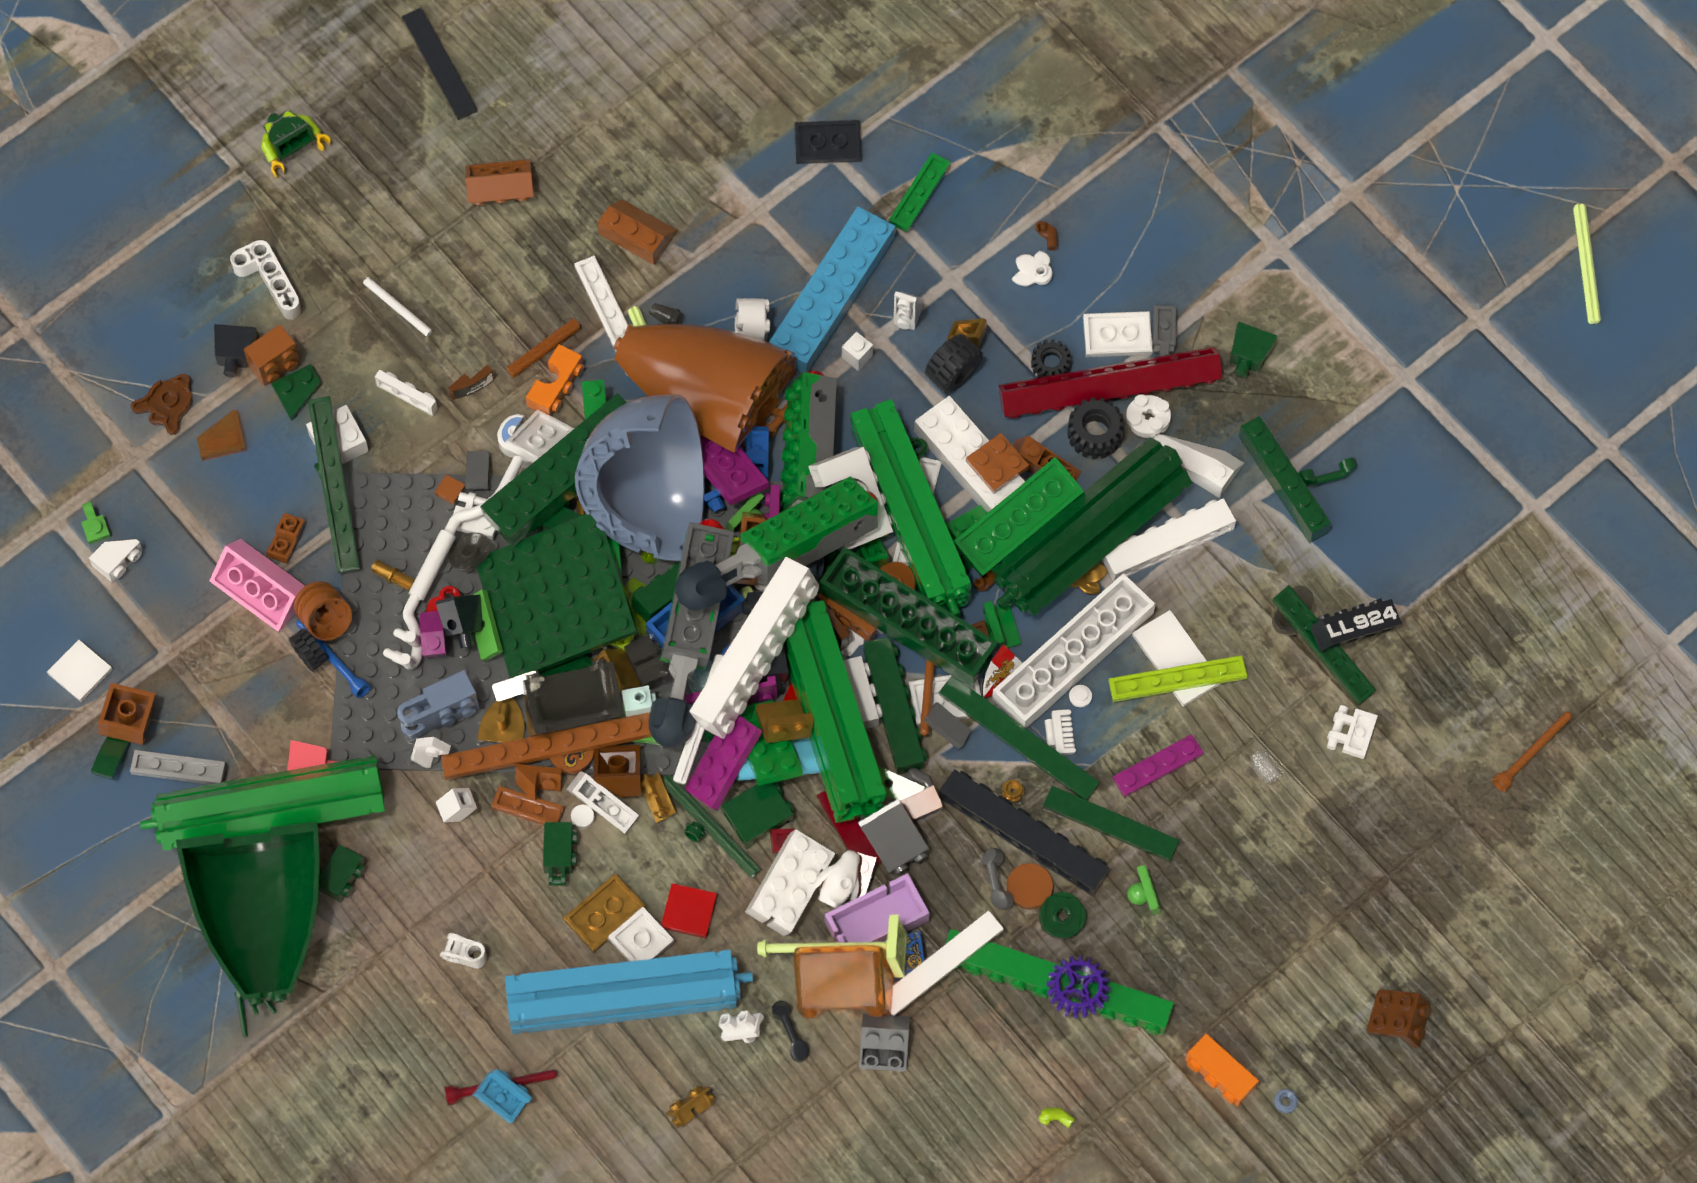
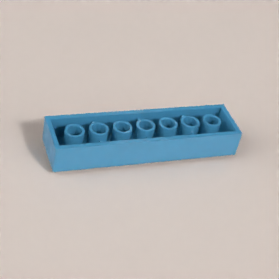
M858 206L769 341V343L794 352V357L797 358L796 369L802 373L809 372L895 239L896 226Z

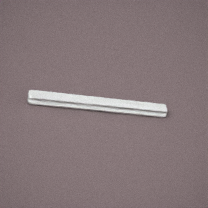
M717 654L715 656L707 682L724 655ZM695 721L691 738L685 743L673 778L679 784H686L705 730L700 727L697 721Z

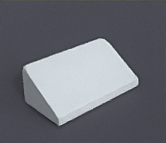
M532 671L494 684L492 687L496 700L502 701L539 688V673Z

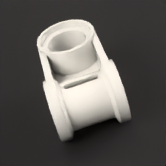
M448 933V942L445 950L440 954L441 958L477 969L486 964L488 957L481 943L466 939L457 934ZM473 952H481L478 958H470Z

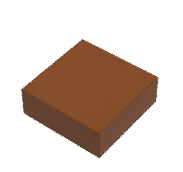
M446 474L434 493L437 497L455 505L460 492L465 490V484Z

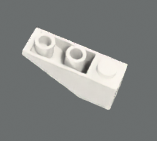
M896 291L894 295L893 324L901 329L915 330L923 308V298Z

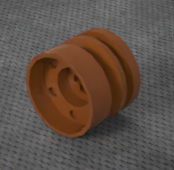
M316 581L305 585L298 592L294 600V611L297 618L316 639L323 641L333 640L341 636L351 623L352 611L349 604L330 583Z

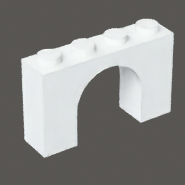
M864 447L852 448L808 466L815 487H825L851 476L862 488L872 492L877 498L878 528L838 548L837 551H842L844 547L852 549L893 532L891 528L892 520L886 513L884 507L885 500L878 490V480L876 474L871 469L869 463L870 456Z

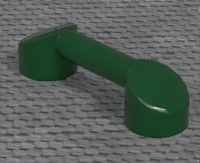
M1347 458L1338 464L1340 468L1338 471L1315 477L1312 469H1306L1298 474L1307 487H1316L1320 484L1347 478L1355 471L1358 464L1355 458Z

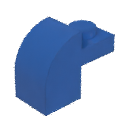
M755 426L746 437V455L766 479H768L769 427Z

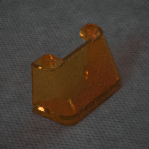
M876 945L795 948L793 959L798 1012L805 1018H815L816 1015L821 1013V1009L863 1008L869 1012L870 1016L875 1017L883 1016V1013H891L894 974L886 959L887 951L883 947Z

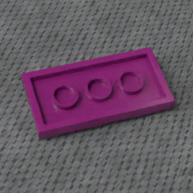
M700 434L704 474L730 506L769 487L767 479L740 447L734 453Z
M739 714L735 720L733 730L724 739L717 735L714 736L684 789L717 811L763 730Z

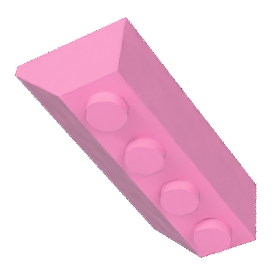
M242 539L225 546L209 580L278 632L295 615L294 600L298 592L305 586Z

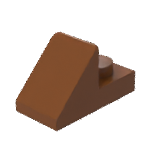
M516 764V784L533 801L536 799L538 789L561 791L562 768Z

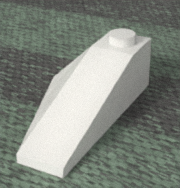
M1156 434V437H1154L1155 440L1161 442L1162 446L1167 445L1176 449L1182 461L1181 467L1187 471L1191 481L1218 498L1223 495L1244 465V462L1223 450L1163 434Z

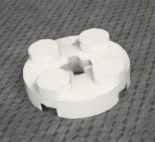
M1152 395L1136 396L1135 400L1129 404L1126 412V421L1131 427V431L1144 438L1156 437V434L1164 433L1171 422L1168 402ZM1151 413L1155 417H1150L1149 420H1146L1144 414Z

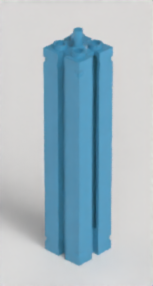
M731 950L520 974L519 976H505L509 1023L512 1034L722 1010L723 1008L733 1009L737 1008L736 1000H741L739 983L753 981L752 972L737 973L736 957H731Z

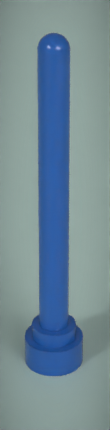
M297 620V627L300 630L302 628H305L304 624H302L300 620ZM314 637L327 659L350 683L351 692L357 698L364 697L370 691V684L364 678L356 677L323 640Z

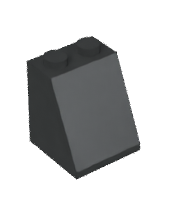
M899 799L858 823L890 874L895 872L898 875L908 869L907 864L915 860L918 863L928 856L927 852L930 849Z

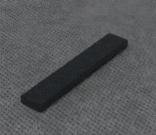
M422 8L403 15L402 20L457 121L476 113V106Z

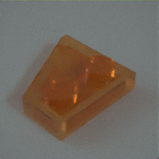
M236 409L232 410L197 437L202 461L246 451Z

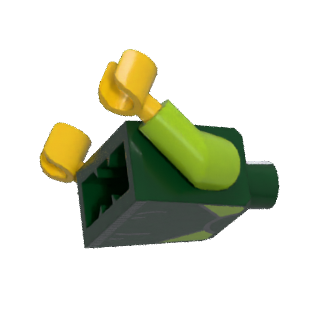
M285 111L280 115L272 113L269 115L267 123L263 126L265 133L262 135L261 147L268 162L272 164L271 171L276 178L275 170L277 168H281L285 174V168L282 163L277 161L278 158L281 161L314 141L315 137L317 138L319 150L324 151V146L320 143L322 141L327 142L330 146L329 136L321 134L320 128L311 117L306 115H295L291 111Z

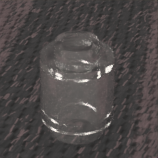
M1258 750L1250 757L1251 762L1249 765L1261 781H1265L1267 785L1273 783L1282 775L1280 766L1267 750L1264 752Z

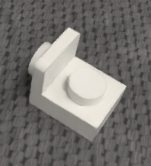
M435 737L418 738L414 745L411 760L425 768H430L433 757L449 754L451 745Z

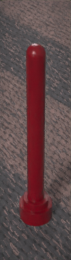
M552 1069L513 1077L510 1080L515 1084L526 1085L555 1079L558 1073ZM454 1085L444 1087L447 1105L457 1104V1101H460L461 1098L473 1096L479 1085L464 1088L454 1087Z

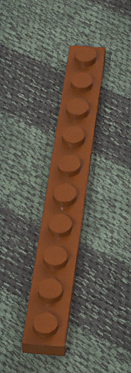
M650 712L442 755L441 761L445 780L516 766V764H525L652 737L649 731Z

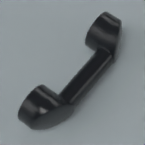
M782 1000L777 1001L772 1006V1015L783 1023L791 1042L790 1056L792 1060L803 1062L809 1055L808 1046L799 1039L791 1021L790 1004Z

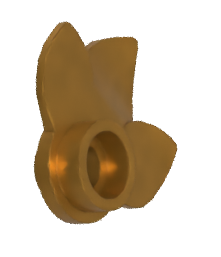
M1097 563L1070 587H1079L1086 594L1100 593V586L1097 582L1105 577L1107 569L1102 564Z

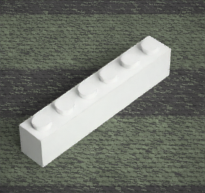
M1224 498L1219 501L1212 500L1205 507L1198 510L1191 509L1185 513V516L1178 519L1176 517L1171 518L1158 528L1153 526L1142 535L1128 537L1124 543L1118 545L1105 556L1102 562L1114 582L1123 573L1128 577L1234 530L1236 520Z

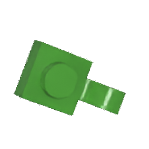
M91 502L82 504L87 520L81 523L89 545L110 538L111 536L103 515L96 517Z

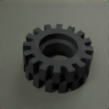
M1051 339V343L1043 340V344L1038 343L1037 348L1034 347L1031 357V368H1033L1034 375L1037 373V378L1068 373L1070 371L1071 352L1070 350L1067 351L1068 347L1066 344L1062 346L1061 341H1058L1056 344L1055 339ZM1046 355H1055L1059 358L1060 363L1056 367H1048L1043 363V358Z
M302 628L289 638L294 651L311 671L316 670L328 661L320 645L305 628Z

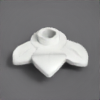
M1039 251L1034 257L1024 254L1016 258V264L1020 271L1012 278L1014 283L1021 286H1029L1033 283L1046 285L1051 281L1053 272L1049 266L1050 258L1046 253Z

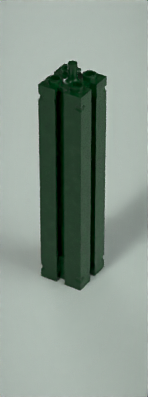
M1149 437L1143 442L1142 446L1137 447L1005 557L1001 564L993 567L991 571L995 576L994 582L1004 593V595L996 600L998 606L1002 608L1006 604L1014 605L1022 613L1027 612L1035 616L1042 607H1046L1182 493L1184 488H1188L1192 481L1187 471L1181 467L1182 461L1176 449L1167 445L1162 446L1161 442Z

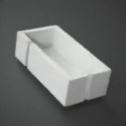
M794 830L786 838L745 913L762 923L769 920L772 916L774 919L768 922V927L783 936L791 933L816 889L814 885L817 877L829 866L835 853L800 831Z

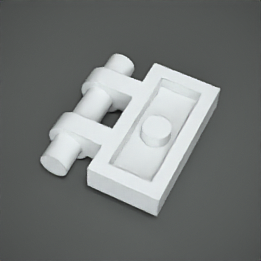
M460 492L458 500L466 502L465 508L456 505L453 514L472 508L474 505H479L487 499L478 497L476 493L469 492L467 494ZM483 515L461 522L456 530L491 540L494 539L496 529Z
M1340 705L1338 712L1334 714L1332 731H1329L1327 736L1329 740L1327 748L1335 750L1337 743L1344 744L1342 753L1364 759L1378 715L1355 709L1354 716L1347 715L1348 707ZM1344 724L1350 726L1347 735L1341 733Z

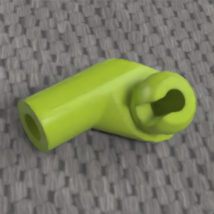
M1060 1107L1044 1108L1038 1117L1039 1121L1044 1125H1048L1051 1120H1058L1067 1128L1075 1121L1073 1116Z

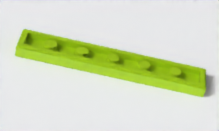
M1243 655L1109 678L1108 683L1112 701L1117 702L1247 679V672Z

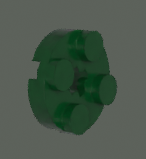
M1057 892L1047 897L1041 904L1038 913L1042 931L1056 939H1068L1075 936L1085 924L1086 911L1084 906L1081 905L1075 895L1068 892ZM1060 910H1064V914L1068 915V919H1064L1063 922L1059 921V918L1056 916V913H1059Z

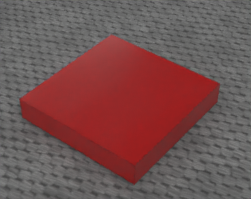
M672 883L661 926L664 930L706 939L717 893Z

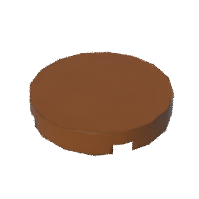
M1027 863L1013 869L1008 876L1006 888L1007 892L1013 895V902L1018 907L1032 910L1040 908L1044 900L1051 896L1053 882L1046 869L1037 864Z

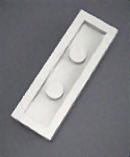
M379 370L375 375L376 385L431 416H434L438 410L436 400L431 394L427 392L423 394L409 382L403 383L390 372L385 373Z

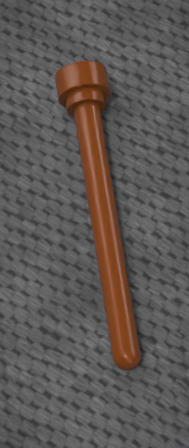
M927 659L920 734L923 736L929 733V725L924 722V719L931 709L935 664Z
M1564 712L1507 771L1498 772L1492 778L1494 786L1500 791L1506 792L1512 785L1513 777L1572 718L1571 712Z

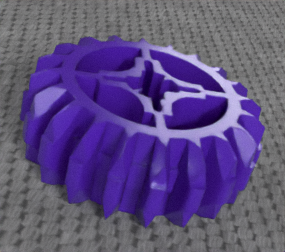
M1082 955L1079 956L1078 961H1075V958L1070 956L1069 963L1062 959L1061 966L1055 965L1053 968L1055 972L1049 973L1051 980L1047 981L1046 986L1051 988L1047 991V995L1053 997L1050 1003L1052 1005L1059 1003L1056 1009L1058 1012L1063 1008L1066 1009L1064 1014L1066 1017L1069 1016L1070 1012L1074 1013L1073 1017L1075 1019L1078 1018L1079 1013H1082L1083 1018H1087V1011L1095 1015L1096 1008L1102 1009L1104 1006L1102 1002L1108 1001L1106 994L1110 993V987L1106 985L1109 984L1110 979L1104 977L1106 975L1105 969L1098 971L1100 968L1099 962L1094 966L1091 965V957L1088 958L1087 962H1083ZM1076 971L1085 972L1088 975L1080 976ZM1067 975L1069 985L1065 987V991L1061 992L1059 982ZM1096 982L1098 992L1090 999L1087 989L1092 986V983ZM1081 984L1083 988L1082 990H1078V988L1076 990L1074 985ZM1077 998L1081 1003L1069 1001V999Z

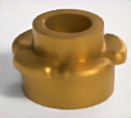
M1009 780L1002 786L1003 797L1012 802L1020 800L1024 794V787L1017 780Z

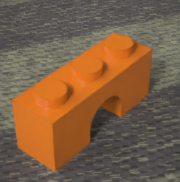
M558 344L548 360L549 371L558 376L557 380L549 384L536 380L526 396L527 407L535 411L538 409L550 416L554 412H558L563 396L570 393L573 387V380L576 376L579 377L584 369L582 355Z

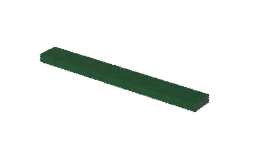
M331 397L308 400L337 573L342 574L361 570Z
M951 676L938 692L939 696L1078 797L1088 800L1099 785V781L954 676Z

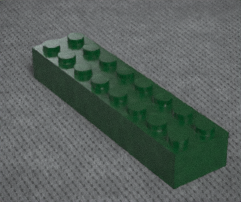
M619 393L480 506L484 518L512 548L577 495L575 472L583 447L595 427L608 414L627 403Z
M846 547L842 549L819 581V593L970 687L973 686L996 652L997 641Z

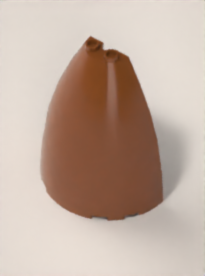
M629 324L623 338L618 337L614 344V349L617 350L614 359L647 396L663 394L682 395L689 402L693 410L699 434L734 453L755 427L758 410L768 397L776 400L795 375L797 358L794 357L795 353L788 349L723 328L694 324L639 326Z

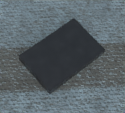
M859 120L795 122L796 164L861 162Z

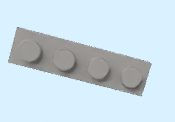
M134 750L130 773L132 775L210 785L223 782L226 763Z

